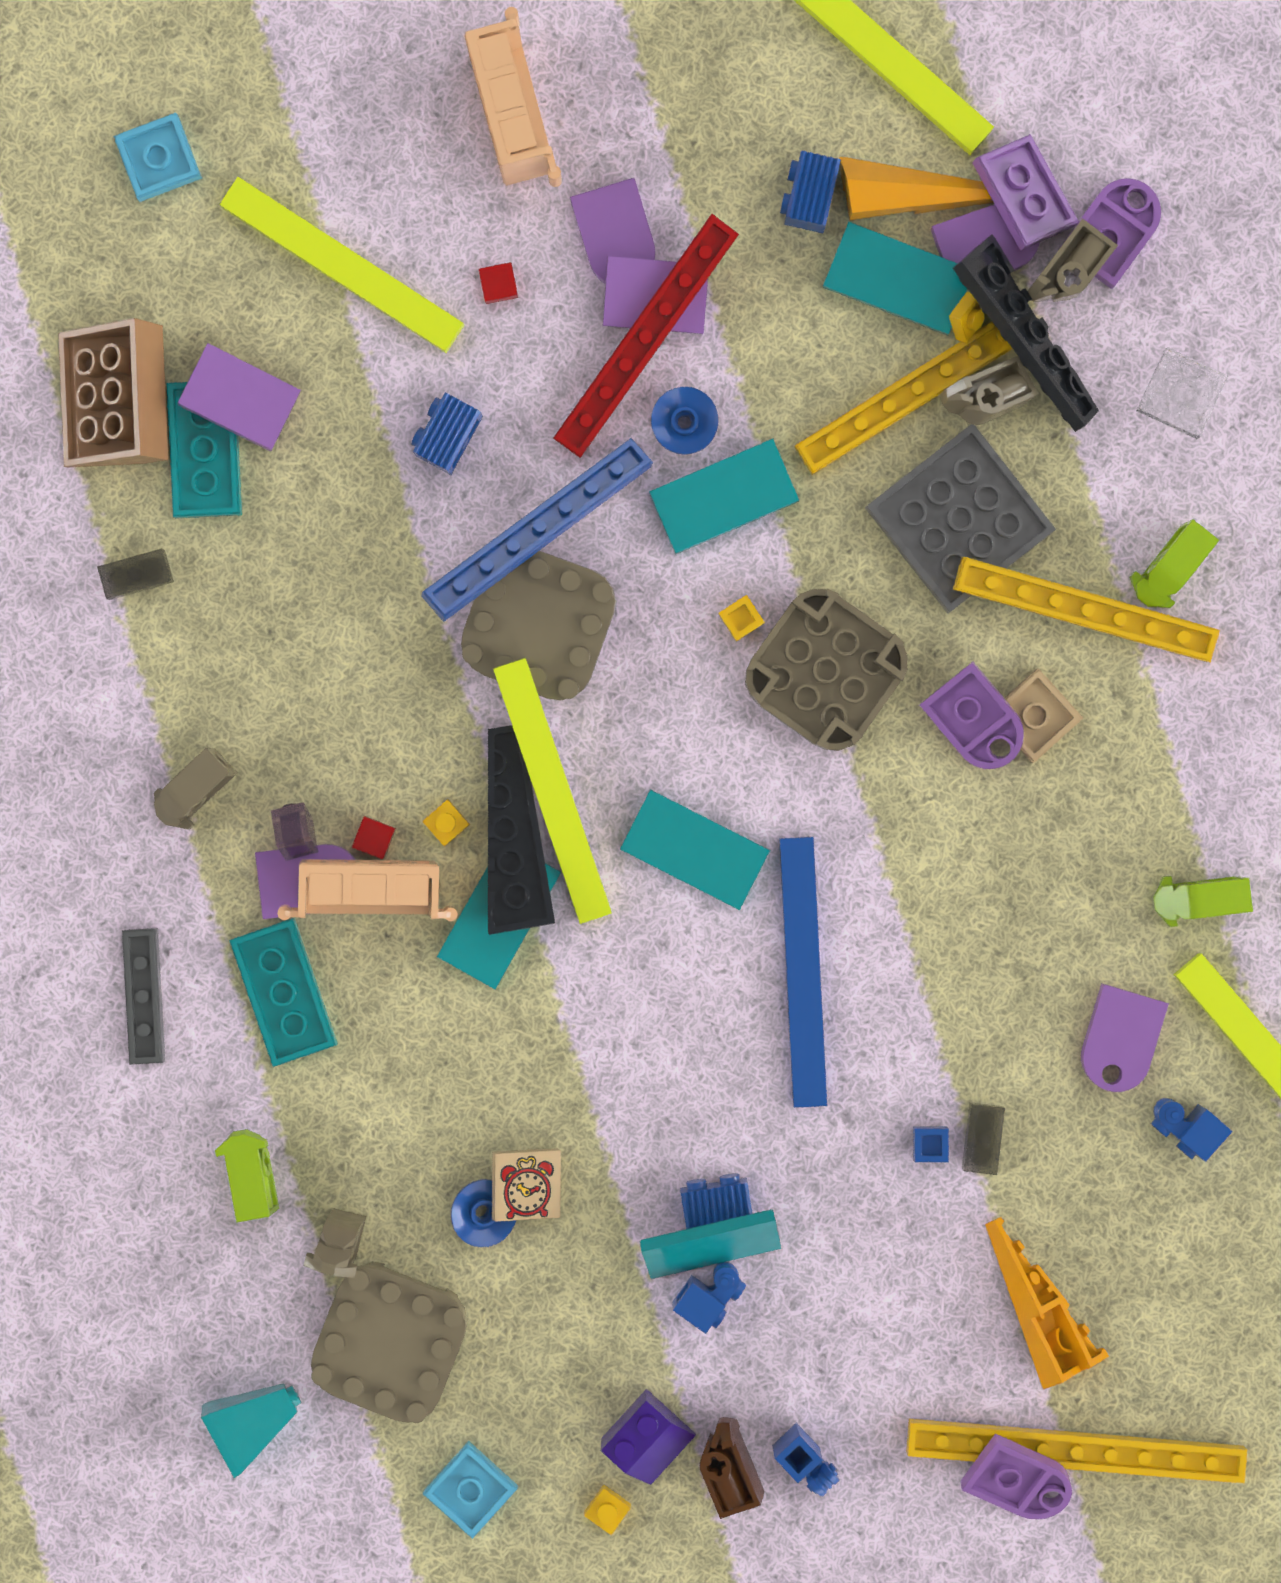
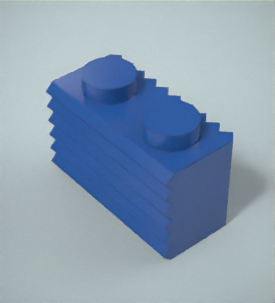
M801 151L799 161L792 160L787 180L794 182L791 194L784 193L780 210L781 214L786 215L784 225L824 233L840 159Z
M445 392L442 399L436 397L432 402L427 414L431 419L425 429L420 427L417 430L411 445L415 447L413 453L416 457L452 475L483 415L478 409Z
M738 1173L720 1176V1182L706 1183V1179L687 1181V1187L680 1188L686 1229L753 1214L747 1178H740Z

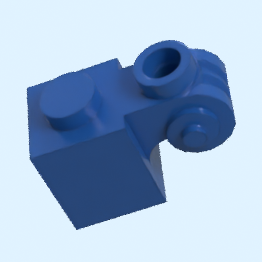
M1171 1098L1160 1099L1154 1106L1153 1113L1155 1119L1151 1125L1166 1138L1170 1133L1180 1141L1176 1147L1191 1160L1197 1156L1206 1162L1233 1132L1208 1109L1199 1104L1186 1118H1184L1185 1111L1182 1105Z
M730 1262L719 1263L715 1266L713 1270L714 1285L707 1286L691 1275L672 1302L674 1312L705 1334L711 1326L717 1328L726 1315L724 1308L730 1298L736 1301L746 1287V1284L739 1278L737 1268Z
M797 1422L772 1445L775 1460L797 1483L806 1477L807 1488L811 1492L823 1497L827 1490L832 1488L833 1484L836 1485L840 1481L837 1476V1468L833 1463L829 1464L823 1460L820 1447Z

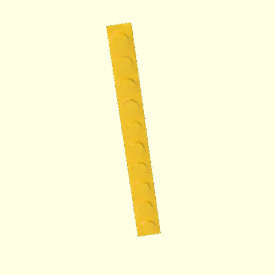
M910 1418L908 1421L906 1453L907 1456L975 1462L994 1434H997L1057 1461L1065 1469L1245 1484L1247 1449L1243 1445Z

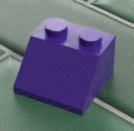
M645 1389L601 1438L600 1451L625 1474L651 1485L696 1436V1433L650 1391Z

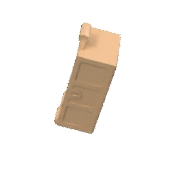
M508 7L505 10L506 21L465 32L464 35L502 180L507 186L548 175L550 185L558 187L562 183L561 170L556 166L552 147L549 146L522 47L518 11L515 7Z
M302 859L299 863L298 907H290L284 904L279 907L277 913L281 920H287L290 917L305 918L306 914H428L431 919L445 918L448 921H454L458 916L453 906H446L444 909L438 908L439 865L435 861Z

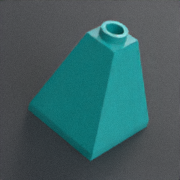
M279 1384L209 1401L202 1405L201 1419L233 1478L239 1476L298 1412L297 1406L302 1402L293 1385L286 1388L285 1384Z

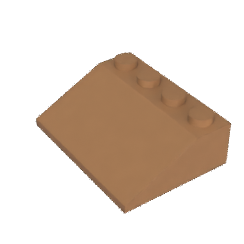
M131 318L58 333L64 467L136 465L167 461L168 440L163 325Z

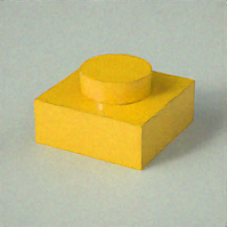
M969 292L965 293L949 315L955 339L966 343L975 331L980 329L985 319L979 303Z
M747 594L718 613L736 642L765 623Z
M449 799L422 821L444 847L470 825Z
M603 1485L584 1511V1516L612 1535L631 1509V1503Z

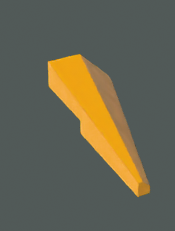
M839 157L841 160L840 171L843 191L846 193L849 221L914 211V214L994 203L982 181Z
M1002 1217L986 1223L985 1226L1042 1388L1046 1389L1065 1382L1083 1370L1092 1368L1109 1357L1104 1348L1096 1349L1087 1337L1090 1332L1089 1328L1085 1323L1078 1325L1068 1311L1070 1304L1038 1264L1031 1266L1021 1253L1025 1248L1020 1240L1012 1241L1002 1227L1004 1220Z

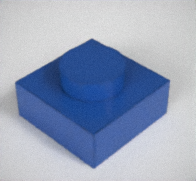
M913 1126L914 1162H949V1128L947 1126Z

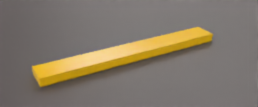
M990 322L976 331L967 343L960 341L799 442L794 448L811 475L938 397L946 388L966 376L970 377L1013 350V348L1002 338L995 324Z
M968 557L961 558L952 589L1211 663L1220 630Z

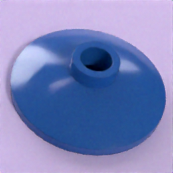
M677 387L667 391L657 400L651 415V427L657 441L668 451L681 455L694 454L706 448L714 439L719 423L718 412L714 402L707 394L693 387ZM682 417L689 418L691 421L690 427L686 429L681 428L678 425L679 419Z
M480 1179L467 1184L456 1195L451 1207V1223L454 1231L459 1238L474 1247H490L500 1243L511 1233L516 1223V1220L497 1222L492 1220L491 1179ZM485 1205L487 1208L486 1213L483 1216H477V1208Z

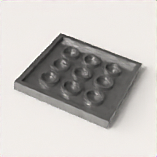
M973 424L969 425L865 507L947 614L972 596L952 590L962 557L1007 568L1056 530Z

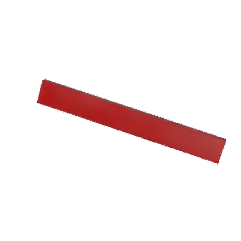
M714 214L709 216L554 435V440L579 458L582 457L739 234Z

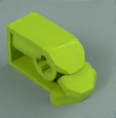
M1194 519L1182 524L1145 572L1140 575L1135 571L1129 577L1137 599L1147 607L1171 608L1175 601L1171 599L1170 595L1176 594L1186 584L1219 542V539Z
M1163 876L1153 896L1154 909L1163 918L1168 927H1177V919L1179 917L1182 919H1198L1253 912L1250 880L1247 877L1232 876L1173 884L1172 876Z
M248 1129L233 1131L215 1149L216 1157L223 1155L225 1157L236 1223L270 1217L279 1209L271 1160L267 1148L268 1141L261 1137L260 1134Z

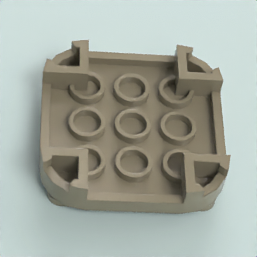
M538 551L474 599L462 634V657L472 669L495 680L497 679L493 668L526 657L539 696L554 700L572 699L586 688L592 678L616 609L617 600L614 589L606 576L596 570Z
M828 588L811 589L801 593L791 602L756 651L746 669L745 687L750 697L761 708L813 745L824 750L839 751L855 745L863 737V734L900 682L903 681L908 670V655L903 645L904 642L895 633L892 634L841 598L839 593Z
M372 1261L369 1264L357 1266L355 1277H345L337 1289L313 1351L311 1378L316 1385H319L321 1389L334 1397L395 1421L420 1423L433 1412L438 1404L463 1342L468 1324L465 1307L459 1300L458 1295L448 1288L444 1291L386 1268L384 1263Z

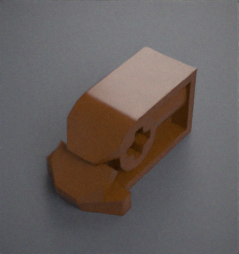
M729 1417L719 1418L714 1435L711 1433L709 1435L699 1465L720 1519L761 1506L765 1492L740 1433L738 1420Z

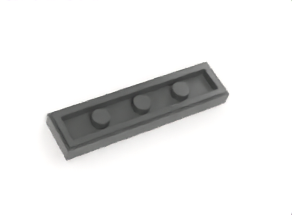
M158 928L122 930L129 1065L165 1062Z

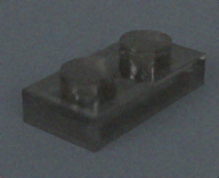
M162 548L97 566L107 600H113L174 582L166 552Z
M969 1102L962 1170L964 1172L997 1175L1005 1114L1003 1106Z

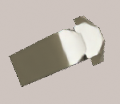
M1082 219L1029 288L1028 293L1032 298L1031 301L1040 302L1053 299V302L1076 298L1088 286L1118 245ZM1072 273L1076 278L1074 283L1068 287L1064 282L1066 277Z
M1019 356L970 377L966 376L940 393L941 402L948 412L959 415L967 423L973 425L985 424L1021 408L1039 395Z
M205 748L163 789L158 788L154 792L156 816L167 826L191 829L195 824L189 818L238 772L215 748Z
M334 1208L325 1220L315 1254L307 1252L303 1266L327 1275L354 1278L357 1264L353 1263L357 1257L367 1216Z

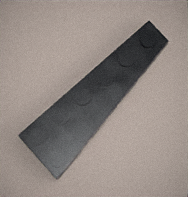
M991 234L952 269L958 275L960 282L967 287L979 303L981 310L988 315L998 328L1002 338L1010 344L1019 356L1023 366L1031 372L1040 384L1042 391L1049 396L1058 408L1063 419L1076 432L1085 427L1099 412V409L1078 374L1070 365L1061 346L1053 345L1050 341L1049 326L1043 317L1040 319L1036 318L1028 304L1032 300L1026 288L1021 291L1011 276V273L1015 270L996 238Z
M512 725L488 729V934L494 935L555 924L531 779Z

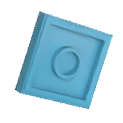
M177 113L114 136L139 202L202 179Z
M468 1441L424 1489L423 1495L473 1539L518 1489V1485Z

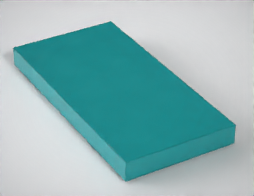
M851 222L847 224L823 284L825 289L949 336L952 328L949 315L967 292V287L960 282L958 275L952 269L958 263Z
M188 382L166 383L173 518L242 515L238 435L178 406V401Z
M770 439L649 491L675 555L799 502L798 495L774 439Z
M651 789L620 850L738 910L741 909L770 852L767 848Z
M545 863L549 890L551 892L561 871ZM488 866L437 957L496 990L530 928L494 935L488 934Z
M295 918L229 940L273 1067L338 1044Z
M771 1209L639 1241L651 1279L782 1249L774 1211Z

